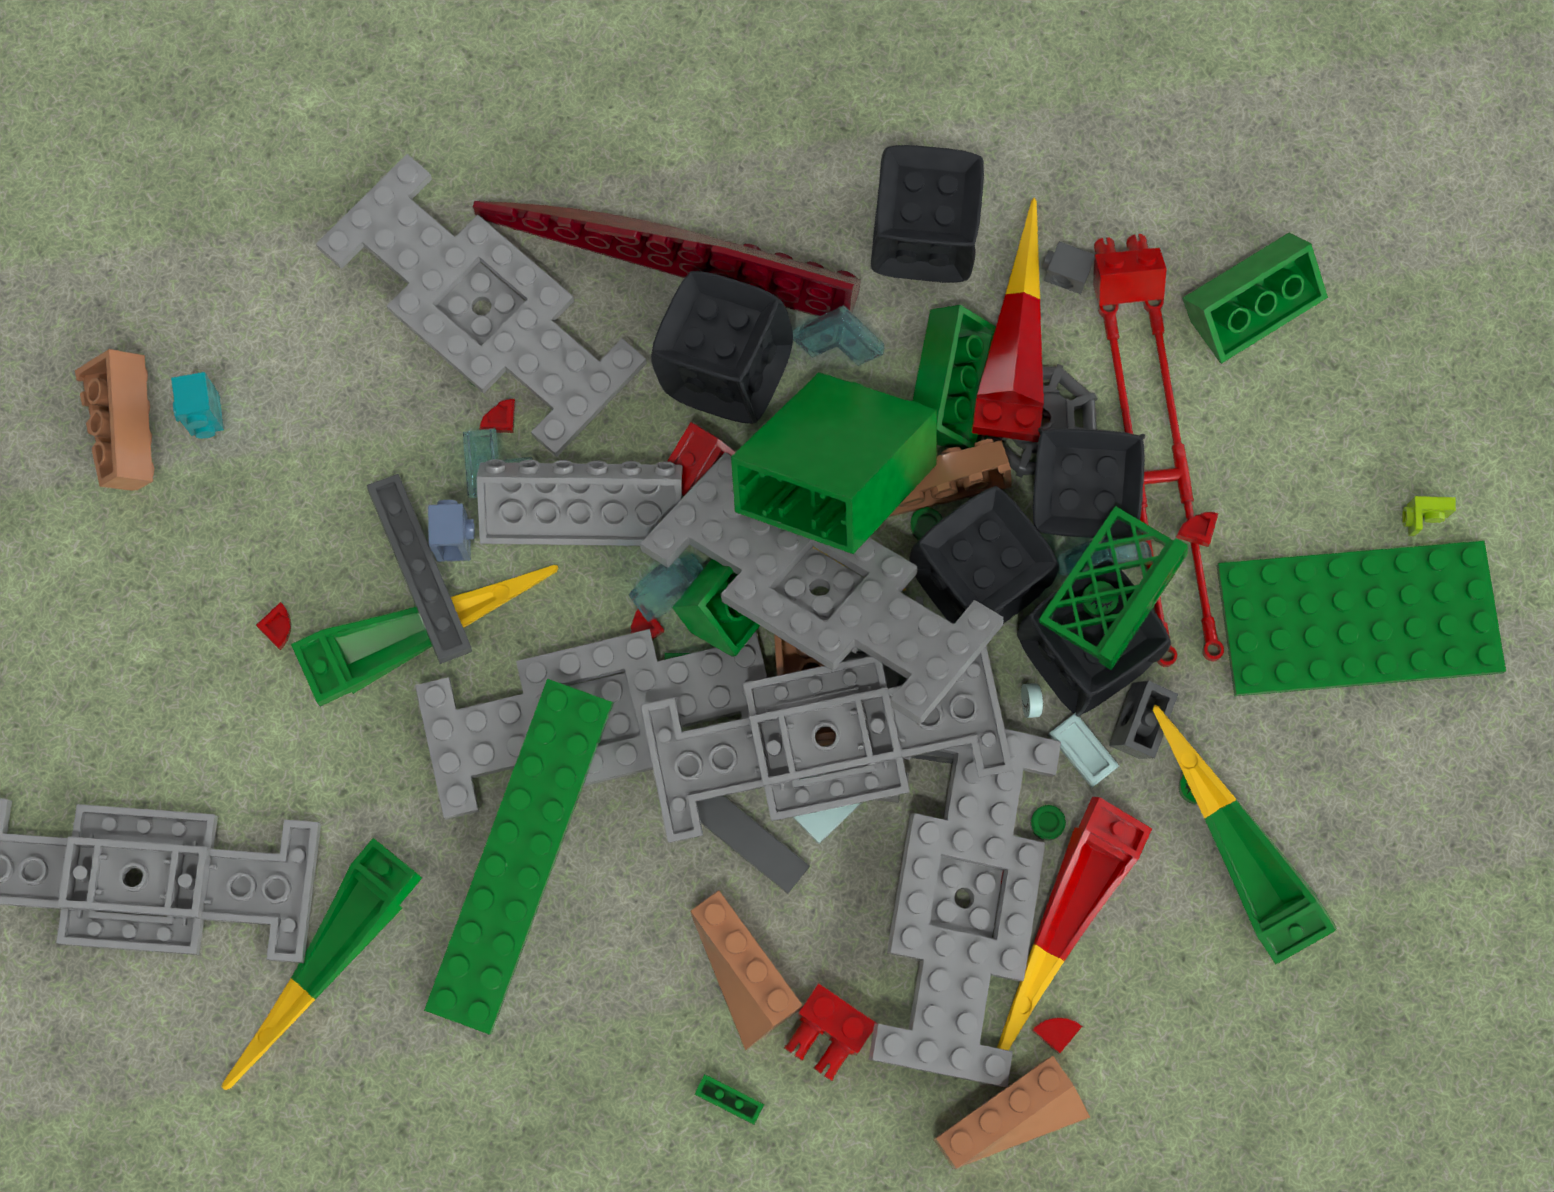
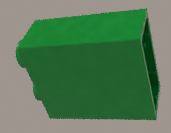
M818 372L731 456L735 512L854 554L937 465V410L923 406L915 401H908L867 388L856 382H849Z

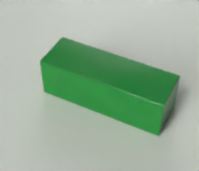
M704 1074L695 1092L696 1096L752 1125H755L764 1107L763 1103Z

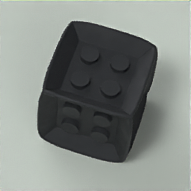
M896 145L884 149L880 166L871 254V269L875 273L893 278L942 283L963 282L970 278L976 256L975 242L980 225L983 196L984 160L981 156L963 150L918 145Z
M702 271L689 272L675 292L653 342L651 363L662 389L667 395L686 406L731 421L755 424L767 409L790 357L793 329L787 309L779 298L761 288L713 273Z
M1042 427L1038 428L1040 438L1035 465L1033 522L1039 532L1058 536L1094 538L1115 506L1140 520L1144 482L1145 451L1143 439L1145 434L1135 435L1125 432L1058 428L1044 430ZM1119 519L1116 520L1110 529L1112 539L1133 537L1130 525Z
M997 486L977 494L934 525L914 544L909 557V561L917 566L915 577L944 617L952 624H955L974 600L1004 617V624L1030 605L1046 588L1050 587L1059 572V563L1043 536L1013 499Z
M1106 560L1093 566V569L1112 566L1114 563ZM1121 570L1123 586H1133L1134 584ZM1116 572L1095 576L1096 582H1107L1115 589H1119ZM1091 577L1075 581L1072 585L1074 598L1083 596L1085 589L1092 583ZM1058 590L1021 621L1017 637L1026 655L1053 692L1072 713H1076V716L1079 717L1096 708L1141 676L1154 662L1159 661L1166 654L1171 646V640L1163 623L1153 609L1112 670L1099 663V659L1039 623L1040 617ZM1069 591L1063 600L1070 599ZM1133 592L1125 594L1127 601L1129 600ZM1118 595V604L1111 615L1118 614L1123 609L1121 595ZM1082 603L1076 604L1080 621L1094 619V617L1085 612ZM1072 605L1057 608L1050 619L1060 625L1075 623ZM1114 621L1106 623L1107 629L1110 628ZM1102 624L1081 628L1084 640L1097 647L1104 637ZM1077 629L1069 630L1078 635Z

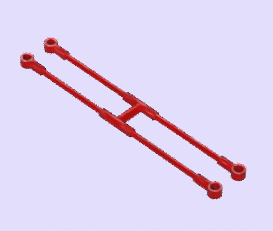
M1164 299L1158 300L1159 305L1156 307L1151 306L1148 301H1143V306L1149 313L1152 335H1155L1173 439L1172 453L1175 468L1144 471L1140 521L1147 525L1146 508L1148 504L1144 486L1147 484L1177 481L1180 500L1184 504L1186 521L1194 516L1192 506L1194 498L1185 445L1181 442L1163 338L1165 330L1161 308L1164 304ZM1113 304L1114 310L1111 312L1105 311L1103 306H1098V312L1104 319L1107 340L1110 341L1125 433L1133 434L1118 345L1120 336L1116 313L1119 309V304ZM1151 540L1143 541L1145 557H1154ZM1190 542L1203 614L1201 622L1205 645L1202 653L1206 660L1214 662L1223 656L1224 646L1218 641L1214 617H1211L1200 547L1198 544ZM1152 564L1147 565V570H1149ZM1159 597L1154 605V612L1163 623L1169 635L1168 624L1164 621L1161 597ZM1170 646L1168 652L1172 655V660L1168 662L1161 658L1157 661L1160 666L1169 667L1175 663L1177 651L1174 647ZM1208 646H1216L1219 654L1217 656L1210 655L1208 653Z

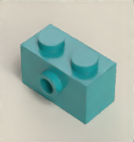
M201 372L172 377L173 412L176 421H180L191 436L195 435L196 438H210L215 436V432L223 431L224 425L219 392L207 374Z

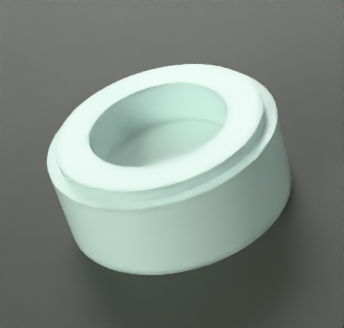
M1037 683L1023 684L1021 699L1025 717H1040L1043 711V697L1040 686Z

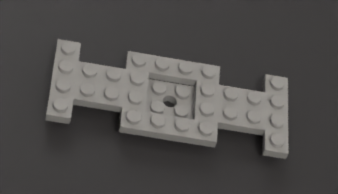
M406 154L316 243V246L340 269L365 247L408 285L387 305L388 311L483 394L506 372L514 376L545 403L552 411L531 431V434L557 457L647 364V360L621 338L598 361L554 323L574 302V297L479 215L454 237L412 200L432 180V177L427 170ZM478 301H488L491 304V309L487 314L478 315L474 313L473 307Z
M724 453L640 543L643 553L667 568L689 545L720 564L730 566L733 572L738 575L721 593L722 602L834 671L850 651L856 653L860 649L906 677L908 680L892 697L891 707L920 725L1003 626L1004 617L975 600L955 624H952L902 594L903 589L917 574V566L871 538H868L854 554L736 513L731 455ZM819 586L826 587L829 590L826 595L815 596L811 593L814 588Z
M650 629L519 660L516 663L523 694L458 710L449 677L415 685L443 817L447 820L479 812L472 778L514 768L547 679L564 685H571L570 687L614 703L583 786L653 770L641 711V705L676 698L682 728L741 714L742 719L749 718L743 683L767 678L756 632L737 656L734 657L718 648H712L657 662Z
M986 646L921 725L891 707L892 697L902 686L887 688L883 665L872 656L841 662L834 671L826 666L743 683L750 716L741 720L683 732L676 698L641 705L668 843L703 836L697 801L764 787L771 821L896 796L910 793L902 758L971 744L978 778L1013 771ZM822 727H830L836 733V740L829 747H822L816 742L815 735Z
M1005 729L1013 771L978 778L971 744L939 750L954 754L944 819L916 813L910 815L887 947L888 954L916 959L917 962H920L909 1029L874 1024L868 1060L999 1087L1008 1086L1013 1051L980 1045L990 976L1019 982L1024 981L1045 843L1013 836L1023 771L1049 777L1055 776L1060 752V741ZM958 889H964L970 896V903L965 909L960 908L955 902L954 897Z
M0 798V905L60 909L61 914L56 944L200 955L204 920L271 925L267 960L304 963L321 830L319 822L284 820L280 854L214 849L218 816L215 814L77 804L72 837H44L7 834L12 801ZM133 868H140L143 873L141 883L135 887H129L126 884L127 873Z

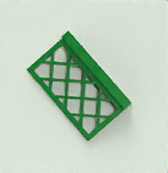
M1115 506L1040 617L1039 623L1099 659V663L1112 670L1187 557L1188 545L1177 538L1172 540ZM1119 519L1130 525L1133 537L1113 541L1110 529L1116 520ZM1136 530H1138V531H1140L1141 533H1143V535H1138V536H1137ZM1107 535L1108 542L1101 543ZM1153 539L1164 546L1158 556L1143 559L1139 542ZM1135 543L1138 560L1118 564L1115 547ZM1110 549L1114 565L1093 569L1091 560L1093 554L1096 551ZM1088 563L1089 571L1082 572ZM1152 564L1146 573L1145 565ZM1140 566L1143 577L1138 585L1124 587L1120 571ZM1116 572L1119 589L1099 593L1095 576ZM1091 577L1095 594L1074 598L1072 585L1075 581ZM1069 591L1070 599L1063 600ZM1133 592V594L1127 601L1125 594ZM1121 595L1124 607L1120 613L1104 616L1101 599ZM1096 600L1100 617L1080 621L1076 604ZM1072 605L1075 623L1060 625L1050 619L1057 608ZM1114 621L1110 628L1107 629L1106 623ZM1102 624L1104 637L1097 647L1084 640L1081 628ZM1077 629L1078 635L1069 630Z

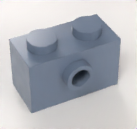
M440 500L437 502V505H428L429 546L437 562L470 561L471 539H475L474 519H469L463 504H458L455 500Z

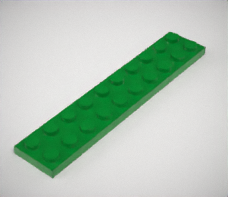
M550 679L546 680L424 1011L488 1035L492 1034L613 707V702Z

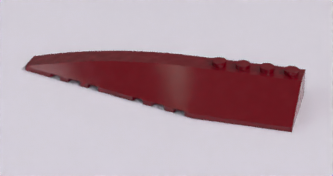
M474 201L473 204L475 217L479 215L486 222L681 278H685L691 271L708 272L731 278L773 294L783 302L786 308L845 325L850 323L860 291L861 279L856 278L854 274L848 271H830L824 269L821 264L808 261L802 263L793 260L791 256L777 252L771 254L764 252L753 244L739 245L669 225L603 212L548 205Z

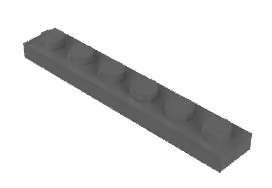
M399 474L368 484L369 495L439 664L471 653L472 648Z

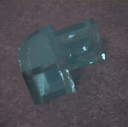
M693 553L680 559L677 558L668 568L660 564L630 592L629 597L645 619L651 621L670 612L673 605L704 568Z

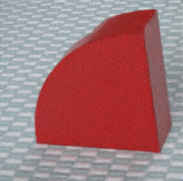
M515 399L503 400L490 409L481 420L480 432L513 433Z
M1204 512L1191 517L1183 523L1176 538L1209 547L1219 513Z
M281 602L256 624L258 629L279 650L285 646L291 632V619L289 620V613Z
M644 603L635 612L630 631L632 634L650 629L653 640L664 633V629Z
M1051 1018L1038 1024L1032 1031L1060 1054L1082 1026L1071 1019Z

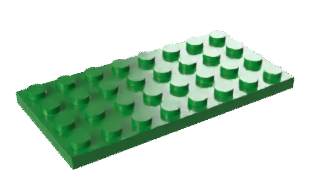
M1485 541L1223 562L1216 565L1234 697L1493 675L1506 672Z

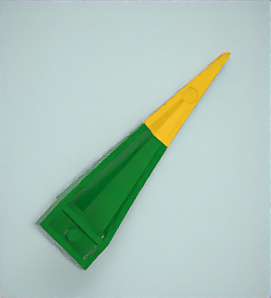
M558 566L545 567L493 585L450 597L463 628L557 572ZM416 607L322 629L291 644L314 698L320 707L351 692L353 694L432 647Z
M1154 705L1153 712L1206 821L1255 934L1275 965L1337 931V926L1314 890L1159 706Z
M372 838L350 864L321 925L305 952L304 963L298 964L263 1024L222 1083L223 1089H230L401 911L402 907L400 904L422 879L418 873L376 839Z

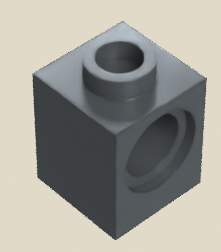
M1059 241L1055 252L1048 250L1042 269L1047 270L1044 281L1081 295L1092 268L1095 254Z

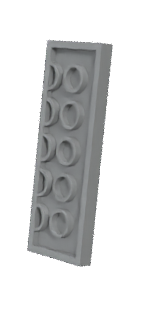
M492 459L482 462L477 473L480 544L640 546V543L682 499V465H675L667 461L658 462L655 465L640 464L636 461H626L622 464H607L604 461L575 464L568 460H559L554 463H539L536 460L505 463L503 460Z

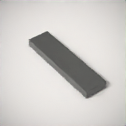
M720 796L697 801L701 824L787 894L810 868L806 862L726 797Z

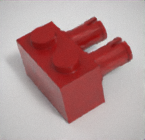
M1135 234L1129 236L1126 240V246L1129 251L1116 252L1114 240L1106 237L1107 244L1104 243L1103 238L1096 240L1094 243L1096 254L1094 256L1093 287L1099 306L1164 299L1167 268L1161 249L1148 248L1145 235L1138 234L1139 241H1137Z
M818 983L799 1011L798 1016L800 1017L801 1024L787 1045L784 1046V1049L792 1054L799 1044L800 1047L795 1053V1057L803 1061L819 1034L822 1036L825 1034L829 1037L831 1043L813 1069L821 1074L825 1067L830 1065L824 1077L833 1081L834 1076L848 1055H858L873 1032L874 1024L877 1023Z

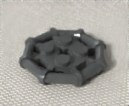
M1057 364L1054 367H1043V380H1050L1049 386H1043L1044 405L1042 415L1043 418H1049V422L1045 423L1042 428L1044 430L1058 428L1097 430L1095 402L1098 398L1094 392L1090 393L1063 369V365ZM1060 383L1076 398L1072 401L1067 397L1064 399L1059 394L1060 391L1056 389L1058 384ZM1082 409L1083 428L1075 426V410ZM984 435V440L993 439L994 442L1001 440L1004 442L1009 439ZM1012 439L1018 447L1024 450L1021 458L1003 443L1010 468L1017 473L1016 476L1022 478L1023 475H1035L1036 462H1030L1032 453H1037L1038 443Z

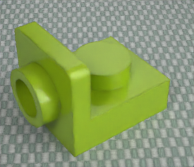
M1415 496L1402 511V524L1404 527H1408V536H1416L1423 529V517L1427 523L1444 522L1445 518H1448L1456 511V497Z

